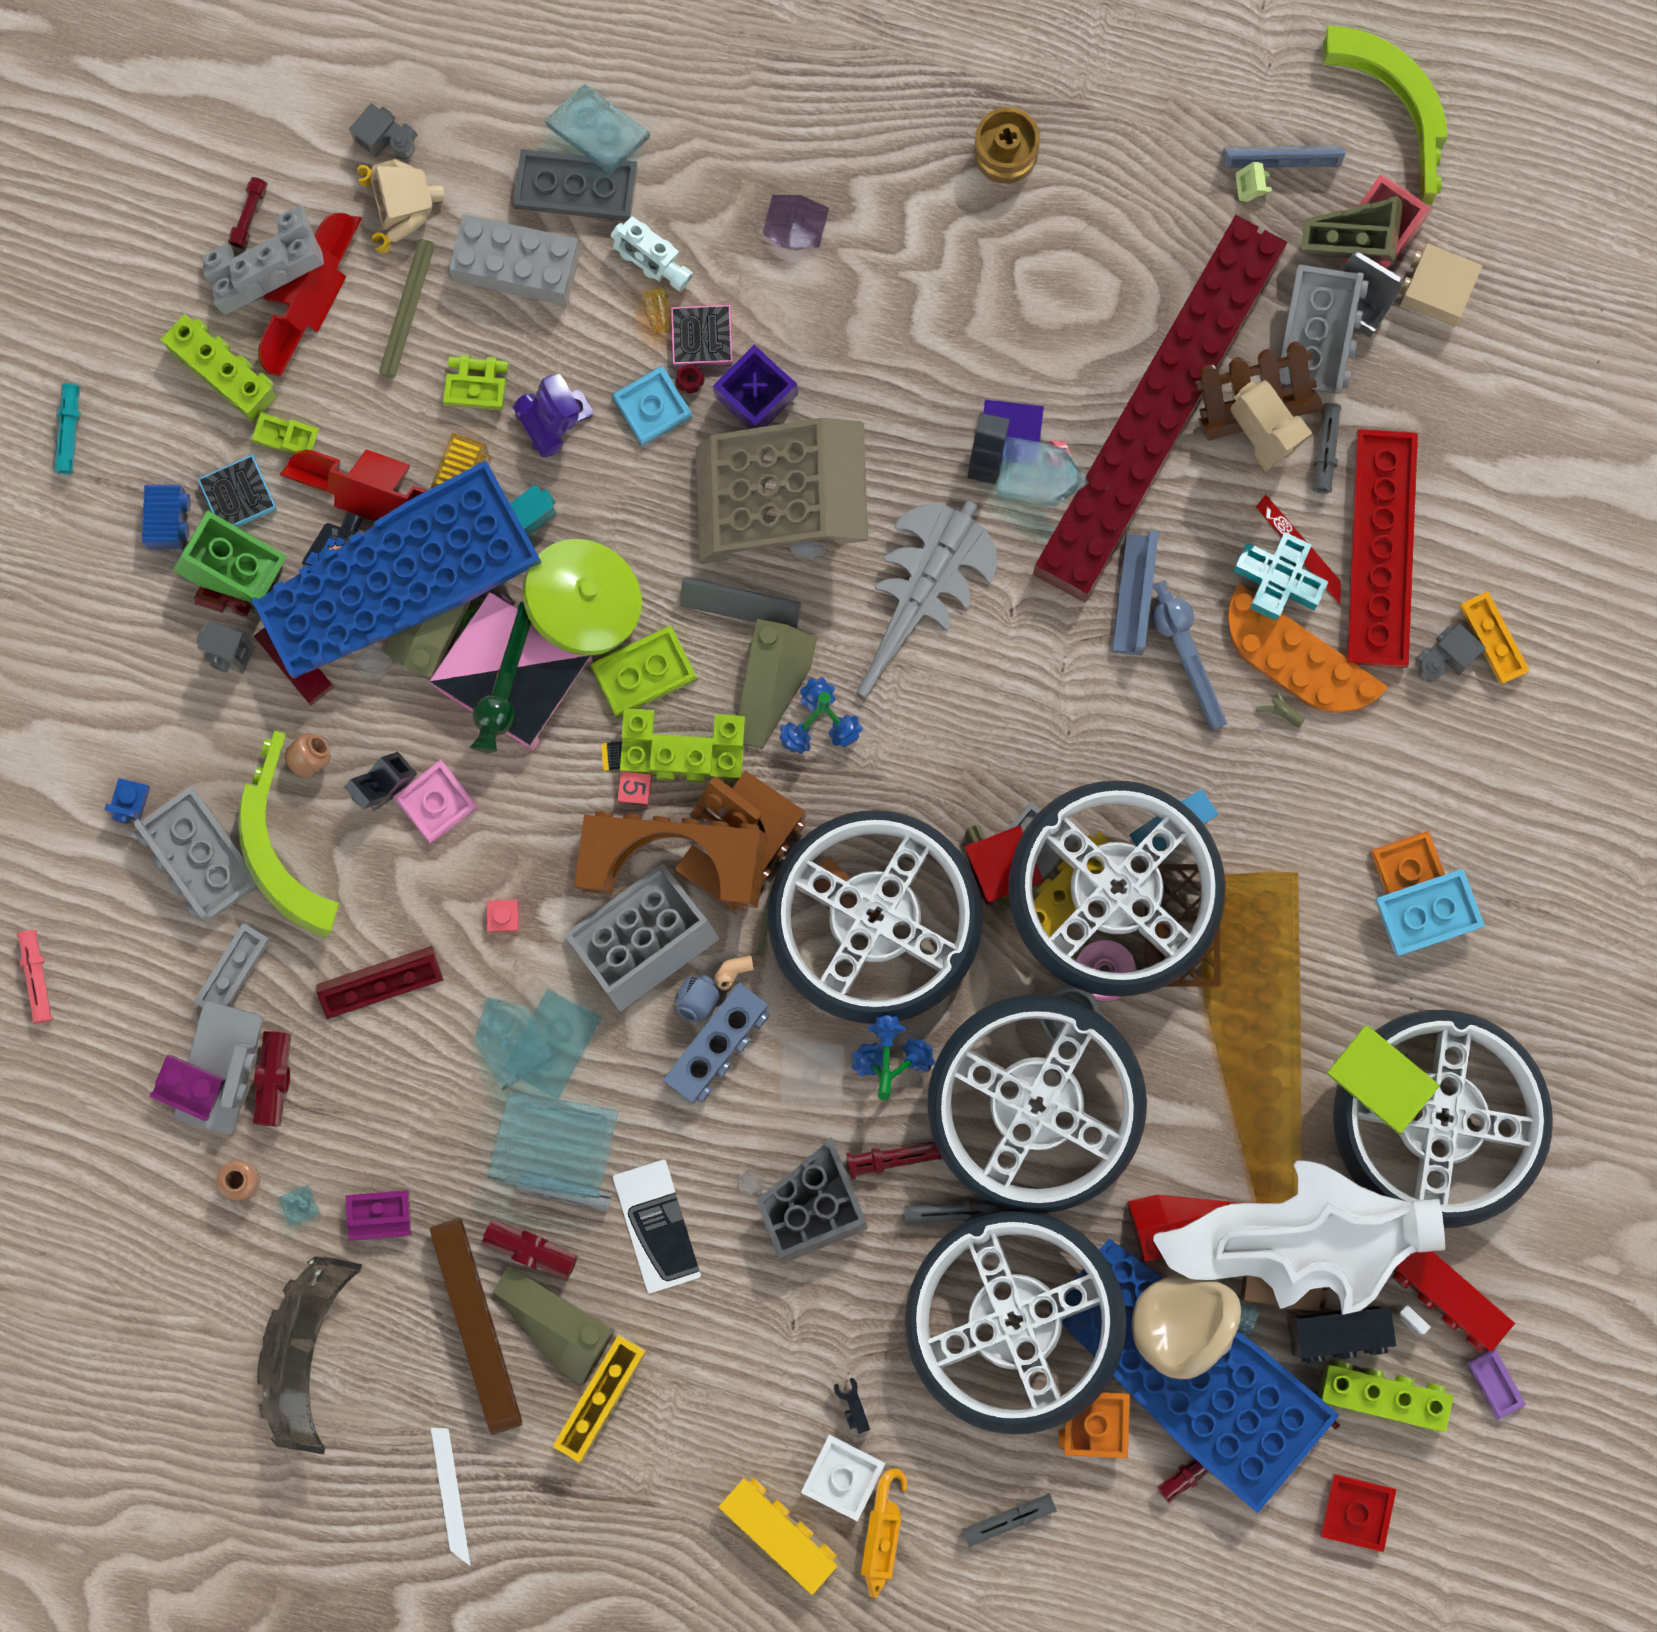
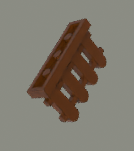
M1294 341L1286 349L1287 357L1277 359L1272 350L1265 349L1258 355V365L1249 367L1243 358L1236 357L1230 361L1229 372L1220 375L1213 365L1203 367L1200 371L1201 380L1196 381L1195 385L1198 391L1202 390L1205 408L1199 409L1201 418L1198 419L1200 430L1207 440L1210 441L1243 432V429L1231 412V406L1236 401L1234 396L1239 393L1240 389L1251 382L1250 377L1260 375L1261 382L1266 380L1293 417L1323 410L1321 398L1312 389L1317 387L1316 380L1310 378L1308 361L1313 360L1312 352L1310 350L1306 351L1301 342ZM1288 367L1291 384L1281 386L1279 369ZM1231 382L1233 400L1224 402L1221 385Z

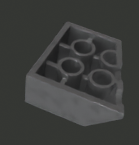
M832 1137L823 1143V1146L811 1156L809 1155L789 1175L784 1176L756 1200L781 1264L868 1229L867 1222Z

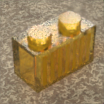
M452 432L431 484V489L485 460L490 464L491 455H488L489 451L486 444Z

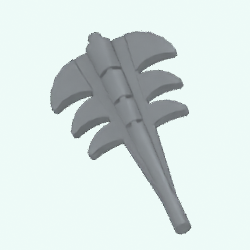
M966 501L961 511L942 504L920 505L906 512L895 524V529L905 530L919 537L923 542L922 549L903 547L894 550L884 558L886 563H893L904 568L910 577L908 580L900 578L886 579L875 585L876 590L892 595L899 602L873 663L856 691V694L867 698L881 672L923 616L933 619L944 630L950 628L947 609L937 598L940 593L954 597L964 609L969 607V587L964 576L958 571L960 566L970 567L983 576L987 583L992 582L997 567L996 548L988 532L971 518L977 508V505L973 502Z

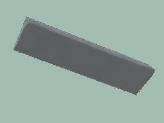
M686 577L682 580L680 597L682 607L751 622L761 619L786 624L796 629L798 627L801 614V603L798 601Z

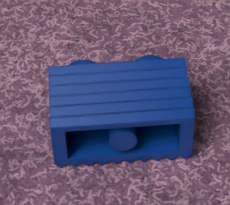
M144 485L142 543L147 549L182 550L184 540L189 539V524L185 522V511H190L191 507L189 493H186L181 485Z

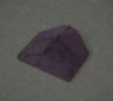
M772 195L763 234L779 247L797 251L810 247H820L829 208L802 195Z

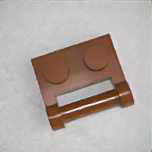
M715 776L709 781L697 805L691 811L690 816L695 820L700 819L706 825H711V821H721L707 810L709 809L729 823L731 827L740 828L742 823L757 825L763 813Z

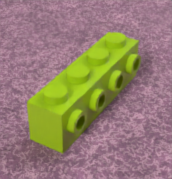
M184 314L160 340L167 350L254 423L259 417L260 412H264L277 398L272 389L274 383L263 373L257 376L251 371V363L239 354L235 357L229 352L231 347L221 337L217 336L215 339L207 333L209 328L197 317L191 320Z
M1334 1360L1333 1365H1324L1318 1397L1326 1404L1439 1432H1447L1454 1395L1445 1393V1386L1427 1382L1426 1388L1414 1385L1415 1379L1396 1375L1394 1381L1383 1378V1371L1366 1367L1364 1373L1352 1370L1353 1364Z

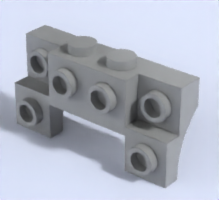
M301 204L276 217L278 235L236 257H234L233 250L227 244L202 256L204 276L212 284L214 305L224 315L324 264L322 250L311 229L307 211Z

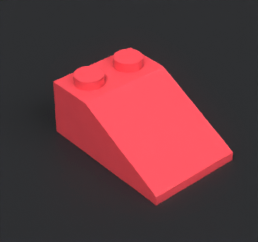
M1380 174L1358 207L1363 204H1372L1388 200L1390 197L1399 196L1403 205L1396 251L1397 258L1420 229L1433 208L1386 175ZM1341 258L1345 262L1349 260V258ZM1373 260L1387 270L1393 263L1391 261Z

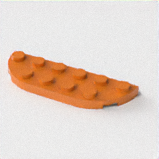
M1238 584L1228 606L1227 620L1231 641L1236 651L1251 667L1304 704L1327 713L1338 714L1339 712L1363 709L1375 702L1386 691L1387 685L1355 663H1347V658L1285 614L1281 613L1278 620L1275 621L1250 609L1249 607L1255 593L1242 584Z

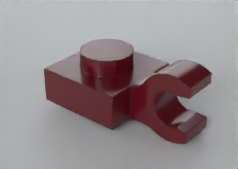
M201 586L194 596L196 605L221 613L224 612L226 607H229L236 614L247 616L252 608L248 601Z

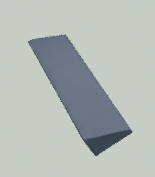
M1340 145L1224 147V167L1244 168L1252 162L1263 163V168L1341 166L1345 157V149Z

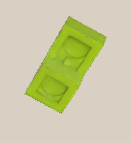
M260 412L251 442L295 454L300 450H313L319 428L292 419L286 421Z

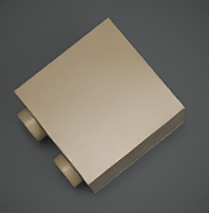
M1427 243L1423 252L1417 251L1410 268L1415 269L1412 278L1406 277L1404 280V285L1399 294L1404 295L1400 307L1455 328L1463 314L1483 265Z

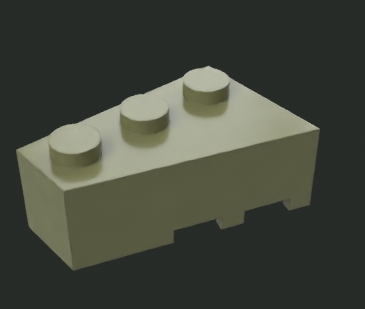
M1394 196L1388 200L1372 204L1367 203L1353 209L1339 210L1305 219L1301 250L1307 256L1350 258L1352 253L1357 251L1368 256L1371 260L1395 262L1403 202L1399 196Z

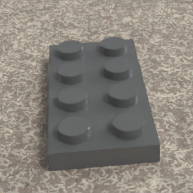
M521 149L513 202L514 209L628 221L632 214L638 169L637 161Z

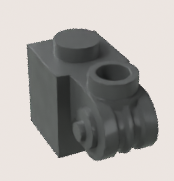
M372 103L349 128L353 140L375 157L390 143L397 158L408 159L415 151L414 141L418 136L416 131L409 125L404 123L401 127L394 122V115L385 107L379 109Z
M1459 623L1453 630L1448 626L1436 638L1439 644L1433 650L1426 647L1416 657L1415 661L1419 665L1418 671L1421 678L1427 682H1434L1444 673V663H1447L1460 675L1486 647Z

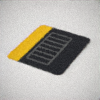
M622 742L602 743L603 770L620 769Z

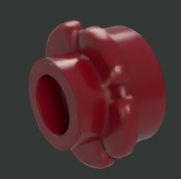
M685 365L676 373V386L681 391L685 390L687 393L692 394L704 385V375L697 366ZM691 377L693 380L688 382L687 378Z

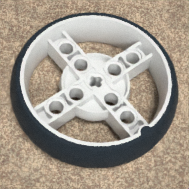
M1113 780L1095 782L1072 789L1047 804L1033 818L1015 848L1009 872L1008 891L1011 912L1016 928L1026 947L1045 969L1077 989L1103 996L1123 997L1140 995L1160 989L1176 981L1197 964L1208 950L1219 929L1225 905L1226 883L1224 868L1216 843L1203 822L1191 809L1180 800L1158 788L1132 781ZM1114 804L1140 808L1163 820L1136 847L1123 842H1109L1096 846L1068 818L1091 807ZM1159 836L1164 838L1167 843V849L1165 851H1157L1152 845L1153 837ZM1067 838L1076 839L1080 845L1079 851L1074 853L1067 851L1064 847V840ZM1183 839L1195 858L1201 880L1200 909L1190 933L1160 907L1163 898V880L1158 865ZM1044 843H1047L1074 869L1071 879V896L1076 911L1050 938L1039 921L1032 894L1034 867ZM1138 858L1144 861L1146 865L1144 873L1140 874L1132 870V859ZM1088 860H1098L1102 864V872L1100 874L1089 872L1087 869ZM1110 882L1113 884L1122 883L1124 887L1121 890L1124 894L1122 895L1118 892L1114 895L1110 891L1113 887L1110 885ZM1095 902L1103 907L1104 913L1101 918H1094L1089 914L1088 905ZM1134 902L1145 904L1147 907V915L1145 917H1137L1133 913L1132 905ZM1162 923L1168 926L1170 936L1167 939H1161L1156 935V924ZM1069 925H1077L1081 928L1082 938L1080 940H1072L1068 937L1066 931ZM1096 930L1110 934H1126L1138 930L1166 958L1142 970L1110 973L1089 968L1070 957Z
M869 810L848 813L829 820L809 832L795 845L782 862L774 879L768 902L767 918L768 932L775 958L788 981L803 997L819 1009L833 1016L858 1023L875 1024L877 1017L886 1015L897 1016L898 1021L915 1017L931 1009L952 993L968 972L976 956L982 933L983 913L980 892L975 876L961 852L949 839L929 824L914 817L891 811ZM879 834L903 839L884 872H864L844 881L812 862L832 845L852 837ZM929 854L943 867L953 884L957 896L959 929L955 944L920 925V905L910 885ZM903 857L911 858L915 863L914 868L910 871L901 870L897 865L899 859ZM827 879L831 887L827 892L819 893L814 890L813 885L815 881ZM887 883H893L898 886L899 893L895 897H886L882 892V887ZM796 889L830 908V928L840 948L821 980L807 967L800 956L793 938L791 906ZM845 894H852L856 897L857 904L853 908H844L840 904V898ZM876 910H880V917L883 920L881 922L876 920L874 924L870 923V916L867 913L869 911L874 913ZM898 925H905L909 928L910 935L906 939H898L894 936L893 929ZM861 935L868 940V946L864 950H855L851 946V940L855 936ZM925 940H931L936 944L937 951L932 955H926L921 952L920 944ZM906 952L939 971L919 989L897 998L863 1000L846 995L866 961H888ZM838 963H849L853 968L852 973L847 977L839 976L835 971Z
M1024 995L993 1003L975 1013L957 1028L942 1048L935 1062L929 1083L927 1106L929 1124L936 1147L946 1165L961 1183L984 1200L997 1206L1014 1211L1050 1213L1070 1209L1093 1199L1112 1185L1125 1171L1138 1149L1144 1132L1147 1115V1096L1143 1073L1132 1048L1123 1035L1103 1016L1078 1002L1050 995ZM1037 1018L1064 1023L1045 1058L1023 1059L1005 1069L971 1050L985 1035L1002 1025L1014 1021ZM1091 1038L1108 1055L1120 1080L1123 1096V1114L1119 1131L1083 1112V1093L1072 1071ZM1069 1041L1075 1044L1076 1052L1071 1057L1060 1055L1058 1048L1061 1043ZM978 1066H986L991 1071V1076L986 1081H978L973 1076L974 1069ZM1049 1069H1056L1060 1072L1061 1079L1056 1084H1047L1043 1079L1044 1073ZM955 1077L991 1096L990 1108L992 1118L1002 1137L984 1170L965 1151L954 1127L951 1099ZM1006 1081H1012L1017 1084L1019 1089L1016 1095L1008 1097L1001 1092V1085ZM1037 1096L1042 1097L1044 1109L1031 1110L1032 1104L1029 1100L1031 1098L1036 1100ZM1064 1111L1071 1113L1074 1117L1071 1125L1067 1127L1059 1126L1055 1121L1056 1116ZM1018 1124H1026L1030 1127L1031 1133L1027 1138L1019 1139L1013 1134L1014 1127ZM1089 1127H1096L1101 1131L1100 1138L1095 1142H1089L1083 1137L1084 1131ZM1068 1139L1103 1158L1090 1172L1073 1182L1061 1186L1031 1189L1010 1184L1029 1150L1051 1149ZM1004 1151L1012 1152L1016 1157L1015 1162L1010 1166L1002 1165L998 1161L1000 1153Z
M1418 1011L1398 1017L1376 1029L1375 1032L1393 1047L1419 1035L1438 1033L1432 1073L1427 1075L1439 1085L1443 1079L1449 1080L1454 1086V1091L1451 1096H1448L1439 1087L1419 1111L1417 1120L1411 1121L1406 1129L1399 1134L1406 1147L1420 1158L1413 1198L1391 1185L1379 1173L1364 1148L1358 1119L1386 1123L1338 1084L1333 1109L1334 1132L1341 1158L1357 1185L1379 1195L1413 1202L1439 1199L1444 1228H1458L1481 1223L1510 1208L1528 1191L1538 1177L1546 1161L1552 1139L1553 1114L1550 1094L1544 1077L1532 1056L1521 1043L1501 1027L1476 1015L1460 1011ZM1471 1040L1494 1053L1509 1069L1520 1088L1526 1117L1488 1110L1481 1092L1466 1079ZM1447 1049H1452L1457 1053L1458 1061L1455 1065L1449 1064L1446 1061L1444 1054ZM1442 1111H1444V1116L1449 1118V1122L1444 1123L1443 1126H1441V1120L1436 1119V1115L1442 1113ZM1470 1115L1476 1116L1480 1121V1128L1477 1132L1471 1131L1467 1126V1119ZM1501 1121H1505L1510 1125L1511 1133L1509 1137H1503L1499 1133L1498 1125ZM1434 1141H1440L1444 1145L1445 1153L1442 1157H1437L1432 1153L1431 1146ZM1484 1141L1522 1148L1514 1168L1496 1188L1476 1199L1448 1204L1453 1164L1471 1157ZM1430 1171L1436 1172L1440 1176L1441 1183L1437 1189L1428 1185L1427 1176Z
M1001 1211L974 1218L960 1225L942 1238L928 1253L921 1263L909 1291L906 1304L905 1331L908 1350L919 1378L935 1400L947 1411L964 1422L986 1431L1012 1435L1031 1434L1055 1428L1070 1421L1087 1409L1104 1391L1118 1367L1123 1352L1126 1334V1312L1123 1294L1112 1267L1101 1251L1085 1235L1072 1226L1044 1214L1026 1211ZM1004 1235H1028L1049 1241L1069 1253L1088 1275L1050 1290L1046 1285L1033 1277L1012 1274L998 1237ZM970 1248L984 1286L978 1291L971 1303L968 1323L930 1338L929 1314L935 1289L947 1268L963 1252ZM991 1254L997 1255L1000 1260L999 1266L992 1271L986 1270L983 1265L984 1259ZM1000 1284H1008L1011 1287V1295L1006 1300H998L995 1296V1290ZM1070 1290H1079L1082 1293L1080 1304L1077 1306L1067 1305L1065 1301L1066 1294ZM1044 1301L1050 1302L1053 1307L1052 1314L1047 1318H1039L1036 1314L1038 1304ZM1100 1305L1102 1329L1096 1356L1090 1368L1077 1385L1063 1396H1060L1046 1358L1059 1341L1062 1320ZM1015 1314L1018 1318L1023 1317V1322L1019 1323L1021 1328L1015 1330L1012 1326H1007V1322L1011 1321L1009 1316ZM983 1325H990L994 1330V1335L988 1342H981L977 1335L978 1330ZM954 1337H962L965 1344L964 1349L958 1354L951 1353L948 1347L950 1340ZM1024 1343H1032L1035 1347V1355L1030 1360H1022L1019 1357V1348ZM980 1353L986 1360L996 1366L1013 1370L1018 1369L1033 1408L1009 1410L981 1403L961 1391L949 1379L942 1368ZM1036 1373H1044L1047 1377V1385L1042 1390H1034L1031 1387V1377Z

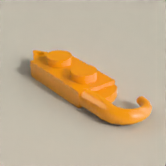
M897 1468L887 1470L880 1477L877 1485L874 1510L870 1512L861 1575L865 1576L868 1593L872 1598H877L887 1579H892L902 1515H900L898 1506L888 1500L890 1484L894 1478H897L900 1481L901 1491L905 1492L907 1490L906 1476L903 1471Z

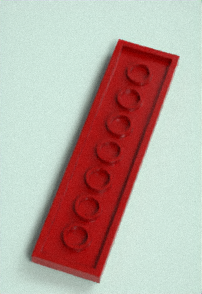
M1358 429L1356 432L1347 663L1407 668L1409 666L1418 433Z

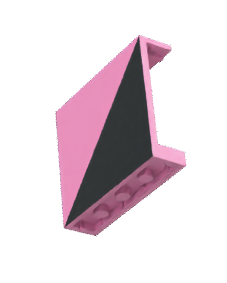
M489 592L429 681L433 688L473 712L476 703L482 697L491 695L518 611L517 608L513 607L515 604L513 600L502 593L496 596ZM531 623L508 699L514 707L515 721L506 734L534 751L540 742L538 738L539 733L586 663L590 665L593 662L591 655H577L555 647L543 638Z

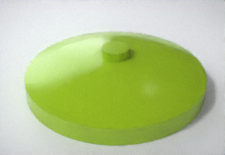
M563 540L545 548L538 555L542 563L531 567L527 571L523 582L524 607L535 629L555 647L577 655H598L611 651L621 645L636 627L642 609L640 586L630 566L610 548L590 540Z

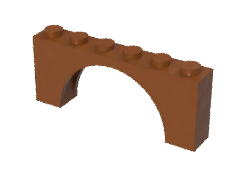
M595 811V816L584 815L574 887L583 892L612 895L620 870L636 851L656 840L684 838L700 844L712 858L719 875L720 900L730 906L758 908L768 835L758 830L759 826L742 823L740 828L729 827V823L722 821H711V825H700L699 820L683 818L681 823L671 822V818L663 816H653L652 820H642V816L637 814L625 813L623 818L613 817V813Z

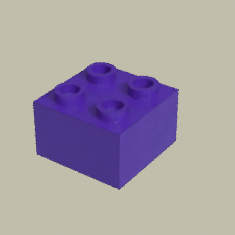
M754 344L713 385L714 397L747 428L753 429L768 426L798 395V387L791 377Z

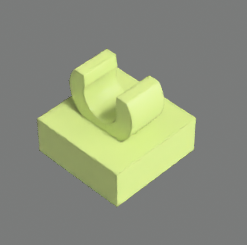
M1252 162L1235 173L1239 201L1249 202L1257 196H1264L1272 191L1271 187H1266L1265 179L1270 177V173L1264 171L1263 163Z

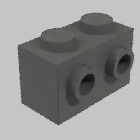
M209 620L207 626L201 628L197 637V648L204 655L203 659L211 663V667L226 673L228 669L244 673L255 646L242 632Z

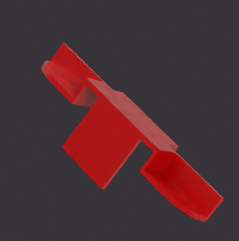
M343 212L332 213L326 216L314 235L322 250L324 264L264 295L263 299L266 301L289 305L284 316L273 314L260 340L258 357L262 368L268 374L282 376L307 326L314 332L319 331L347 277L337 267L362 217L351 216Z
M307 449L293 454L288 464L280 473V476L335 495L333 507L372 521L379 520L380 517L387 515L402 504L427 491L412 486L407 495L395 492V488L409 470L410 464L368 449L364 451L348 474L339 472L341 460Z

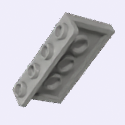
M1298 264L1281 358L1287 357L1286 349L1294 341L1301 342L1306 351L1310 350L1313 354V360L1308 361L1310 378H1314L1317 384L1316 388H1312L1313 390L1341 394L1342 388L1348 389L1351 371L1346 370L1348 358L1354 359L1357 341L1352 340L1353 329H1360L1363 311H1359L1357 308L1359 298H1366L1369 282L1363 280L1364 273L1357 274ZM1289 368L1279 369L1281 385L1291 384Z
M192 785L142 821L137 819L133 822L137 828L134 835L144 847L149 845L155 854L151 856L152 860L161 871L166 869L172 878L168 880L169 884L178 895L182 893L189 901L185 906L196 920L200 917L205 922H210L257 888L246 866L243 855Z

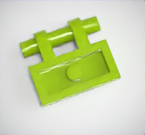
M461 354V357L449 356L448 367L459 369L458 374L446 373L444 405L503 411L507 382L505 378L495 377L497 372L508 373L509 361H500L497 357L477 359L465 354ZM470 370L485 371V377L469 375Z

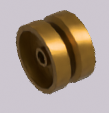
M1001 107L990 111L981 119L976 130L974 159L978 169L988 179L997 183L1012 184L1023 180L1033 171L1038 159L1040 131L1035 120L1027 112L1015 107Z

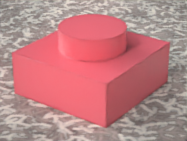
M487 901V931L489 933L519 932V901Z

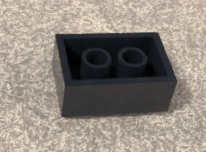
M1380 1305L1365 1307L1361 1311L1342 1315L1340 1310L1287 1317L1292 1355L1301 1358L1302 1362L1326 1361V1355H1333V1358L1338 1357V1359L1357 1357L1356 1351H1364V1354L1369 1353V1355L1389 1353L1388 1347L1397 1346L1390 1307Z

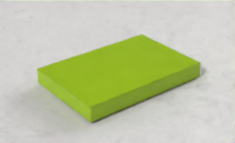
M671 625L590 663L616 719L623 716L624 708L638 709L698 680Z
M1367 1024L1364 1025L1326 1072L1330 1078L1398 1134H1401L1440 1087L1437 1082Z

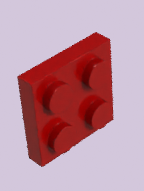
M1332 1473L1320 1537L1384 1552L1397 1489Z

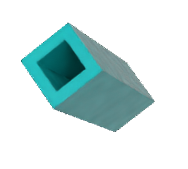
M536 484L510 503L527 536H530L557 515L553 506L556 503L554 498L546 489L540 491Z

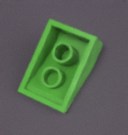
M207 510L172 571L198 586L252 603L253 598L260 599L266 595L287 556Z

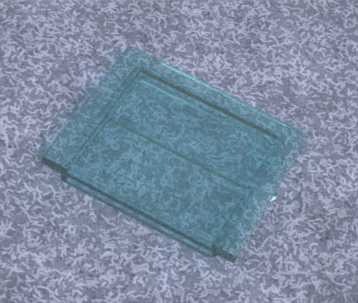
M509 1090L500 1129L497 1133L498 1137L488 1178L500 1180L506 1184L581 1198L593 1197L599 1199L607 1159L610 1156L609 1151L618 1110Z

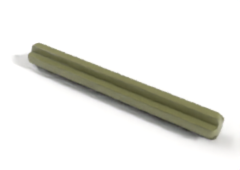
M420 239L417 243L379 369L381 376L393 379L396 377L434 250L433 242Z

